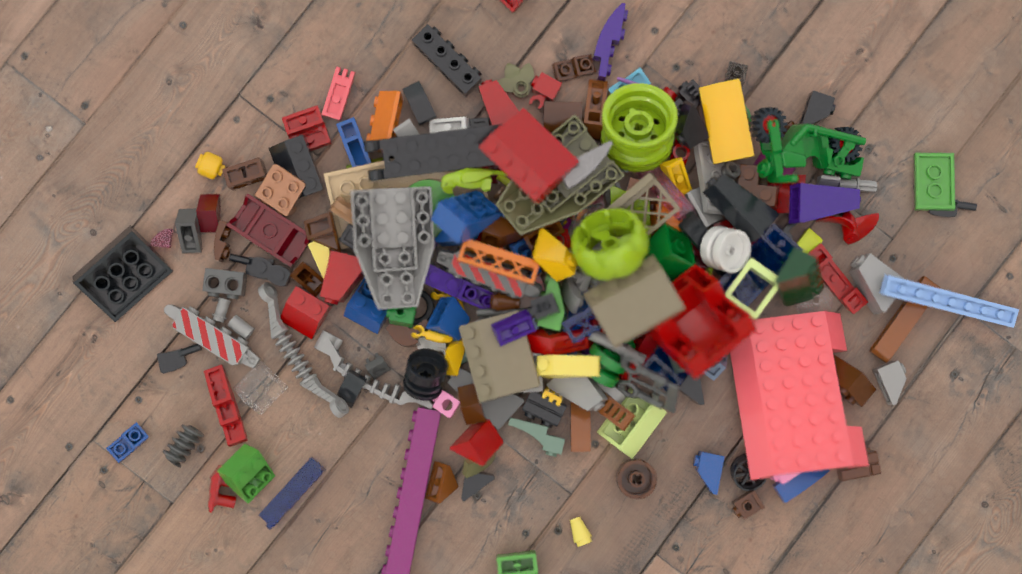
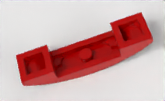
M819 243L808 253L817 258L825 285L852 314L858 312L868 303L858 288L850 283L834 263L833 257L822 243Z

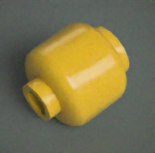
M207 151L204 154H200L195 168H197L199 175L214 180L217 175H222V169L225 166L222 165V157Z

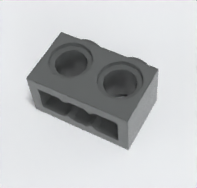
M205 268L202 291L208 292V296L219 297L220 294H226L229 299H239V296L245 297L247 274L244 272ZM215 278L219 280L217 288L211 286V282ZM237 280L239 286L236 290L232 291L230 284L232 281Z

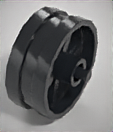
M745 453L736 457L732 462L730 474L740 489L753 491L762 487L767 478L750 480ZM740 467L742 471L737 472V469ZM743 476L741 482L736 479V477Z

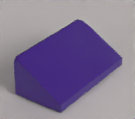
M522 310L491 324L499 346H503L536 331L531 314L527 310Z

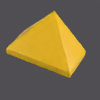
M462 338L459 341L450 342L446 349L445 359L448 363L446 375L458 376L465 352Z

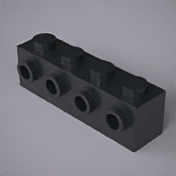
M427 24L412 39L413 45L466 98L482 82L480 77L482 74L476 67L471 68L467 64L468 60L462 53L458 55L454 51L455 47L449 40L444 41L440 37L442 34L435 26L431 27Z

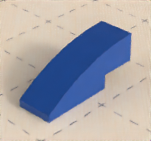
M355 118L337 123L338 131L352 167L372 163L368 152H365L364 140Z
M830 469L802 472L785 484L776 482L772 486L781 501L786 503L821 479Z

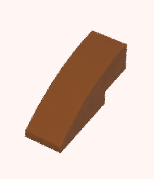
M570 401L571 452H591L590 411Z

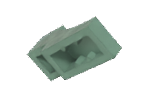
M510 417L508 425L521 429L537 439L543 445L542 450L546 451V455L556 457L557 454H562L564 438L546 434L547 426Z

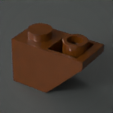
M501 216L483 230L481 243L501 248L523 239V235L517 232L507 218Z

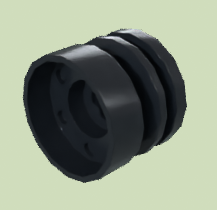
M429 348L413 351L408 357L403 379V388L406 393L420 401L436 399L443 390L448 369L445 357L438 351Z

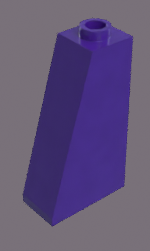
M805 183L790 185L789 224L803 223L859 209L861 202L860 189Z

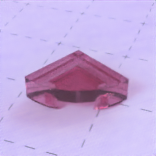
M164 229L153 237L150 246L171 248L173 229Z

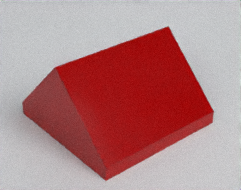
M488 419L470 425L450 446V450L484 466L503 445L504 441Z

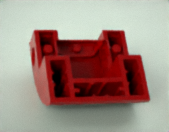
M694 264L671 282L685 310L647 331L672 360L690 376L697 379L730 351L734 350L741 342L750 337L757 329L750 314L726 297L719 280Z

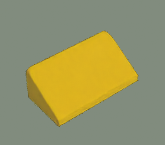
M682 157L659 164L671 197L678 200L686 193L692 191Z

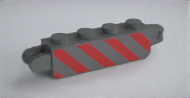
M461 248L455 252L441 249L436 262L448 267V272H451L454 277L470 279L476 285H487L492 291L506 292L509 297L515 299L522 298L523 295L535 298L542 292V286L539 283L534 282L531 285L457 261ZM465 251L463 258L469 260L477 257L475 253ZM482 257L485 265L490 266L496 263L494 259ZM501 263L504 271L509 272L515 269L512 265ZM520 269L522 276L530 279L529 271Z

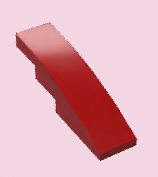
M223 365L205 370L204 375L212 404L216 408L220 426L223 427L227 445L232 447L248 441Z

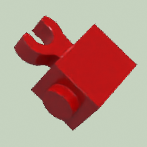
M542 72L539 77L536 76L531 84L533 87L532 93L536 95L530 98L529 105H532L534 101H539L538 110H541L545 100L554 101L561 89L562 83Z

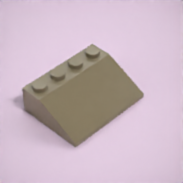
M653 255L644 259L641 266L630 275L623 278L606 280L583 293L591 311L614 349L685 310L680 298Z
M520 310L459 326L479 403L489 402L541 386L527 335L499 346L491 328V324L518 313Z

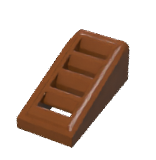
M604 393L608 400L604 402L605 406L597 412L625 431L636 415ZM626 413V416H625V417L623 418V420L619 423V420H620V419L622 418V416Z

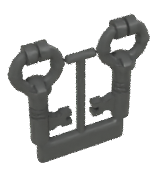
M621 357L620 366L629 373L628 380H619L618 390L626 397L639 398L659 409L664 408L675 413L679 386L645 368L634 357ZM629 361L637 366L636 370L628 366ZM632 375H643L653 380L654 386H651L633 377ZM632 381L653 390L652 396L641 391ZM626 385L633 389V393L625 390ZM662 385H668L667 393L660 390ZM660 395L666 397V402L660 400Z

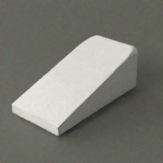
M467 117L432 119L429 121V133L470 128V120Z

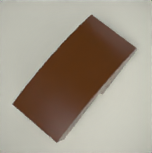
M591 54L573 57L570 60L554 62L552 64L555 79L559 82L580 78L596 72Z
M223 220L219 221L214 239L215 260L223 262L224 259L226 260L231 252V249H229L230 244L224 242L230 236L231 228L226 226L227 222Z

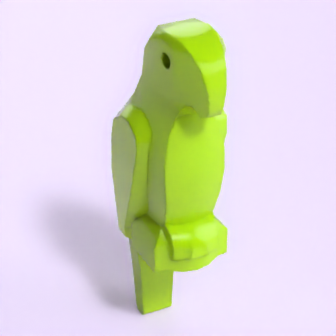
M464 168L442 176L441 188L447 194L454 193L452 190L456 186L464 189L480 188L483 192H490L492 181L490 175H508L501 170Z

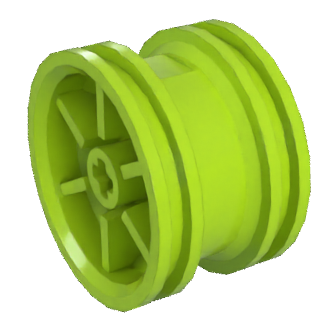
M633 83L615 90L607 98L602 111L601 145L610 140L612 142V146L606 154L611 161L613 160L619 168L631 172L653 170L659 167L660 163L665 162L672 152L677 125V108L674 101L662 89L644 83Z

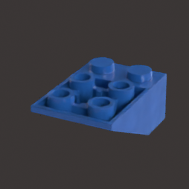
M475 190L439 201L431 221L459 244L471 240L500 218L503 213L482 192Z
M364 277L346 305L344 316L378 334L387 320V309L377 308Z

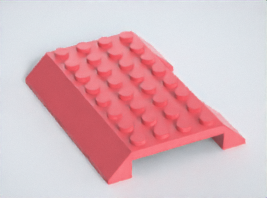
M820 311L752 320L757 330L736 346L734 350L730 351L750 480L848 467L849 469L869 466L862 427L846 426L833 357V353L847 351L840 313Z

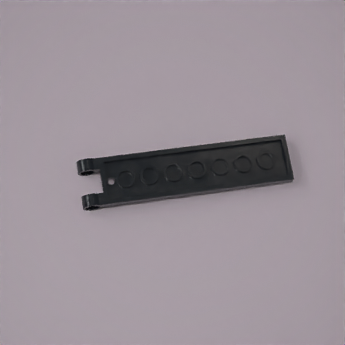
M502 124L364 141L365 152L383 150L385 164L384 169L368 171L369 181L496 165L479 146ZM393 155L395 159L390 161L389 156Z

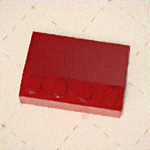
M524 108L492 132L479 146L538 205L580 162Z

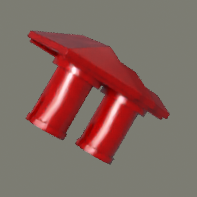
M218 465L210 476V495L208 499V510L210 513L213 512L216 505L232 509L235 506L236 496L219 494L221 486L229 487L217 472L222 465Z

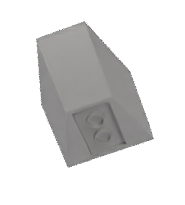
M431 187L350 190L354 251L377 308L418 307L434 249L433 222L431 221L433 216Z

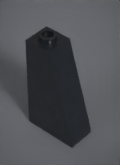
M725 174L720 175L718 178L713 176L706 183L707 188L702 192L736 230L745 232L749 237L750 243L762 237L779 216L777 211Z

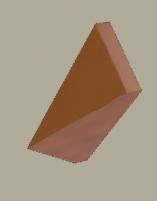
M434 461L425 499L440 504L459 486L450 465Z

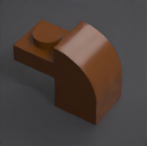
M425 319L417 325H421L424 331H427L425 327L428 320ZM394 324L386 327L390 336L399 345L408 348L420 345L418 339L411 336L412 333L420 334L419 330Z

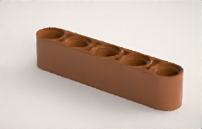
M922 276L917 282L940 289V286L926 276ZM904 300L869 351L887 363L928 306Z

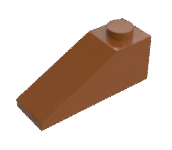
M589 79L583 124L593 139L600 140L602 111L606 102L608 81Z

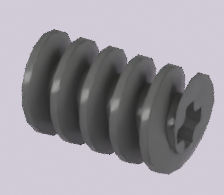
M182 424L181 427L184 429V432L177 431L176 433L179 435V438L172 437L175 444H167L170 451H162L168 461L180 468V462L184 463L186 461L184 455L190 456L189 449L194 450V443L200 442L198 436L204 437V434L192 425Z

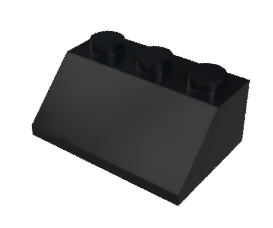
M305 135L294 137L268 148L274 164H278L305 182L306 187L299 198L325 189Z

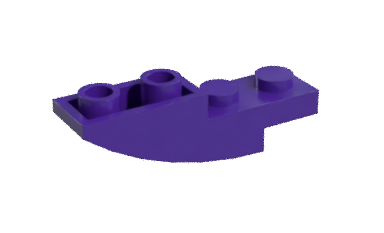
M621 3L615 9L599 36L593 57L594 61H600L597 80L605 81L606 76H610L612 65L608 64L609 57L613 58L615 48L611 44L618 45L619 41L624 39L625 29L622 28V23L627 21L628 10H625V3Z
M429 264L424 284L480 309H490L491 294L494 293L454 277L452 274Z

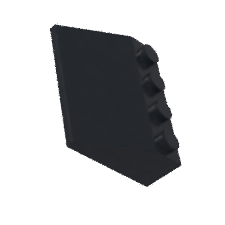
M130 225L72 277L73 284L116 322L173 270Z

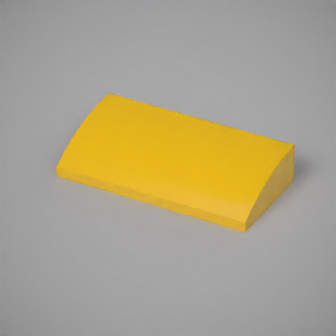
M740 79L698 88L706 130L709 135L708 140L713 164L753 157L754 151Z

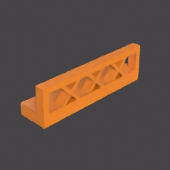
M474 240L463 242L457 259L459 262L531 285L534 284L539 264L533 259ZM465 251L475 253L477 257L469 260L463 258ZM482 257L494 259L496 263L490 266L485 265ZM501 263L512 265L515 269L509 272L504 271ZM520 269L533 272L531 279L523 277Z

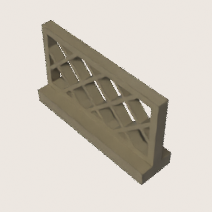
M649 172L606 208L626 209L631 205L629 211L644 214L643 224L645 228H651L647 231L648 236L681 209L652 172ZM656 185L660 190V197L648 198L649 189ZM637 199L645 200L644 211L633 210L634 201ZM648 200L659 201L658 212L647 211ZM662 201L670 202L675 209L670 213H661ZM647 214L658 215L657 224L654 226L646 225Z

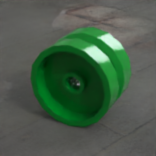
M593 342L589 348L590 354L585 356L600 357V377L591 378L606 387L615 388L620 380L619 374L626 372L620 366L621 356Z

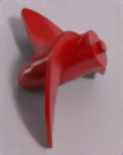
M847 211L843 212L842 217L827 216L816 219V222L841 224L843 240L849 245L861 240L873 230L879 220V214L873 213L855 218L851 212Z

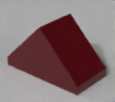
M200 194L196 213L201 233H215L221 220L220 194Z

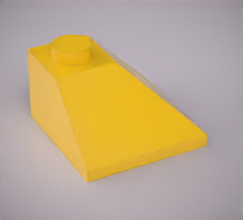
M541 228L533 253L534 260L556 282L575 275L577 263L574 255L549 232Z

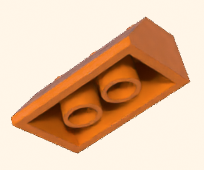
M380 91L379 96H375L374 107H376L375 115H371L370 126H372L371 133L367 134L366 141L396 137L393 129L399 125L404 100L401 91Z

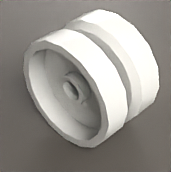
M716 226L708 230L700 245V255L706 266L729 273H735L744 268L751 254V243L745 232L723 226Z

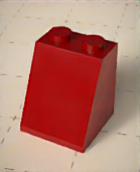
M335 251L330 252L320 297L325 298L324 302L338 305L339 302L344 303L363 279L364 273L357 256Z

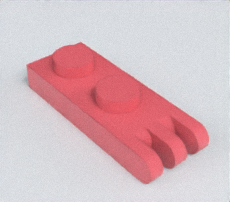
M337 66L322 116L341 121L355 72L351 71L348 78V69H344L341 76L339 75L341 67Z

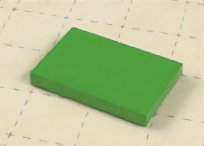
M914 153L915 210H955L954 153Z

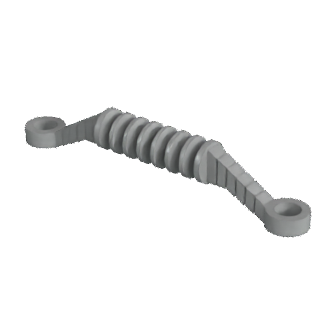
M265 282L258 288V293L268 303L271 338L279 339L275 344L276 346L283 345L279 350L280 353L287 352L283 358H291L287 363L288 366L295 365L291 371H299L296 379L303 377L299 384L330 402L332 413L336 417L342 418L349 412L347 403L344 399L322 386L316 373L309 374L313 368H305L309 363L308 360L301 361L305 355H297L300 347L293 348L297 342H289L292 334L285 335L289 329L280 318L277 291L272 284Z

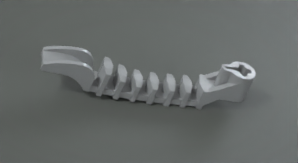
M323 330L314 348L329 355L334 366L333 370L340 372L343 377H346L353 364L349 362L347 364L343 363L345 358L341 357L338 351L343 340ZM356 368L355 372L361 374L362 370ZM367 374L364 376L367 378V381L363 388L368 389L372 394L379 395L382 399L389 400L388 402L403 405L408 402H415L429 409L433 408L434 404L431 401L414 399L406 391L398 399L397 396L401 385L395 384L392 394L389 395L387 392L391 386L390 384L385 382L382 390H379V380L374 379L373 384L370 385L368 382L371 376Z

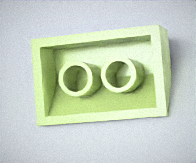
M630 387L627 391L633 393V389ZM626 397L621 405L636 415L626 430L623 431L606 419L597 433L633 459L667 412L663 408L659 409L639 398ZM625 413V414L622 416V418L619 420V423H620V422L623 420V418L626 416V413Z

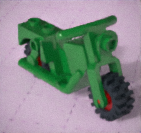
M776 107L760 108L753 112L755 115H751L750 118L753 121H749L748 125H752V128H749V132H754L751 136L753 138L756 137V141H760L761 152L763 155H766V159L759 162L757 172L759 177H766L768 182H797L798 176L783 175V168L805 167L806 159L812 156L813 167L823 170V174L834 176L836 173L840 174L839 178L851 180V177L861 176L864 158L858 157L860 155L858 151H862L863 148L860 145H865L866 138L857 135L859 131L854 130L853 127H837L833 130L813 124H794L787 131L784 126L788 125V122H784V119L787 118L785 115L781 116L783 112L781 110L778 111Z

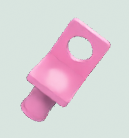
M442 391L436 399L431 400L434 402L432 407L448 418L453 416L460 405L459 400L445 391ZM450 401H452L453 407L451 410L445 411Z

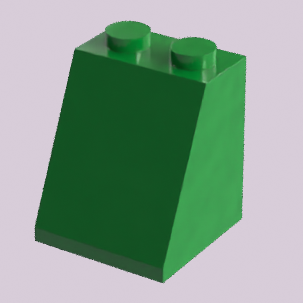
M662 224L649 240L648 255L644 256V259L653 255L670 283L695 264L692 242L684 233L670 225Z

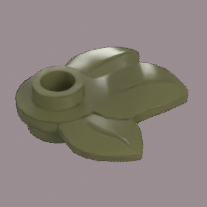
M507 63L505 78L498 80V83L505 92L513 93L519 98H524L531 90L530 83L534 79L533 68L527 63L520 70L517 66ZM524 86L525 90L520 92L517 88Z

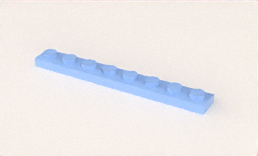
M886 274L880 289V294L1012 328L1015 326L1019 309Z

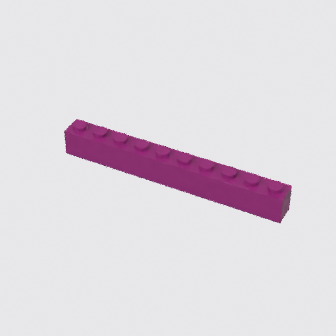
M418 407L417 411H413L412 422H415L414 429H410L408 441H411L410 449L406 448L404 460H407V465L401 471L400 479H403V485L398 488L396 498L400 500L399 505L395 506L393 518H396L395 526L391 525L389 537H392L391 545H387L385 556L388 557L387 564H383L381 574H410L441 418V412L438 410Z

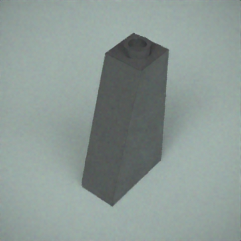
M461 368L459 369L458 376H447L450 379L447 383L457 392V387L474 383L472 374ZM513 394L489 402H483L482 407L485 418L489 419L499 430L525 401Z

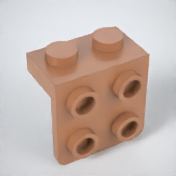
M274 164L255 196L265 205L276 209V212L280 215L287 217L295 213L297 207L294 205L305 189L306 184L278 164Z

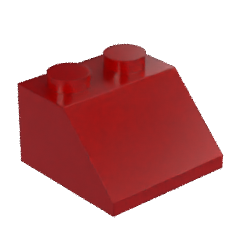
M296 286L286 301L280 318L283 323L313 340L332 306Z

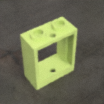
M750 258L728 287L725 295L748 312L751 319L756 320L778 290L775 284L778 276L753 258ZM748 270H751L772 285V288L755 311L731 296Z

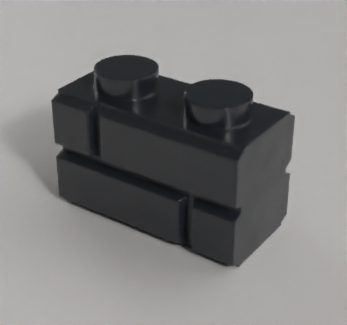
M530 392L522 410L525 411L524 416L533 420L535 417L542 419L541 424L552 428L553 425L558 426L567 405L560 403L558 406L556 405V400L550 402L548 396L544 399L542 398V393Z

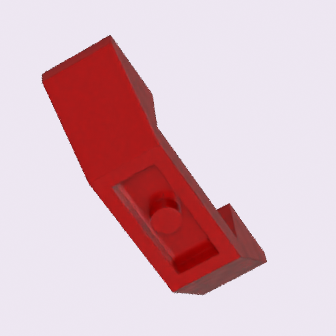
M593 319L580 321V329L548 335L544 329H539L528 334L527 337L531 351L543 355H560L589 349L593 344V341L588 339L594 328L596 329L592 322Z

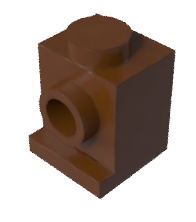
M748 491L732 501L734 505L732 510L738 518L742 517L744 520L765 508L755 491ZM746 503L751 504V508L748 510L744 507Z

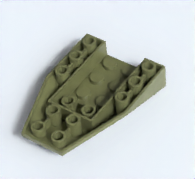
M575 114L551 133L576 158L599 147ZM606 155L591 174L579 184L567 190L563 181H561L539 205L511 179L497 201L496 206L517 232L523 235L580 213L625 175L614 161H611Z

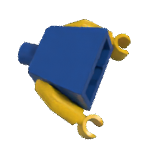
M435 288L434 291L436 292H432L430 296L432 299L439 301L425 327L427 331H424L421 325H416L413 329L419 330L420 334L412 333L411 336L415 339L424 336L425 339L437 343L459 341L462 338L459 326L468 324L470 317L465 311L462 300Z

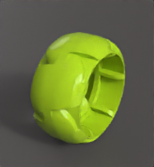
M622 208L603 209L591 213L582 220L579 227H576L572 235L571 247L577 265L588 276L599 280H611L628 276L641 266L644 256L648 255L649 238L645 225L633 212ZM602 241L603 252L591 251L597 243Z

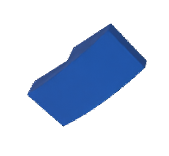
M136 422L106 449L118 463H121L143 444L149 436Z

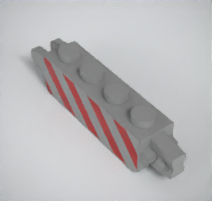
M168 304L164 308L165 314L174 319L172 322L173 329L229 364H244L255 368L261 358L251 351V347L247 345L249 343L247 340L240 336L235 338L231 335L232 331L224 326L222 328L215 325L216 321L208 316L205 318L198 315L200 311L192 306H189V308H179Z

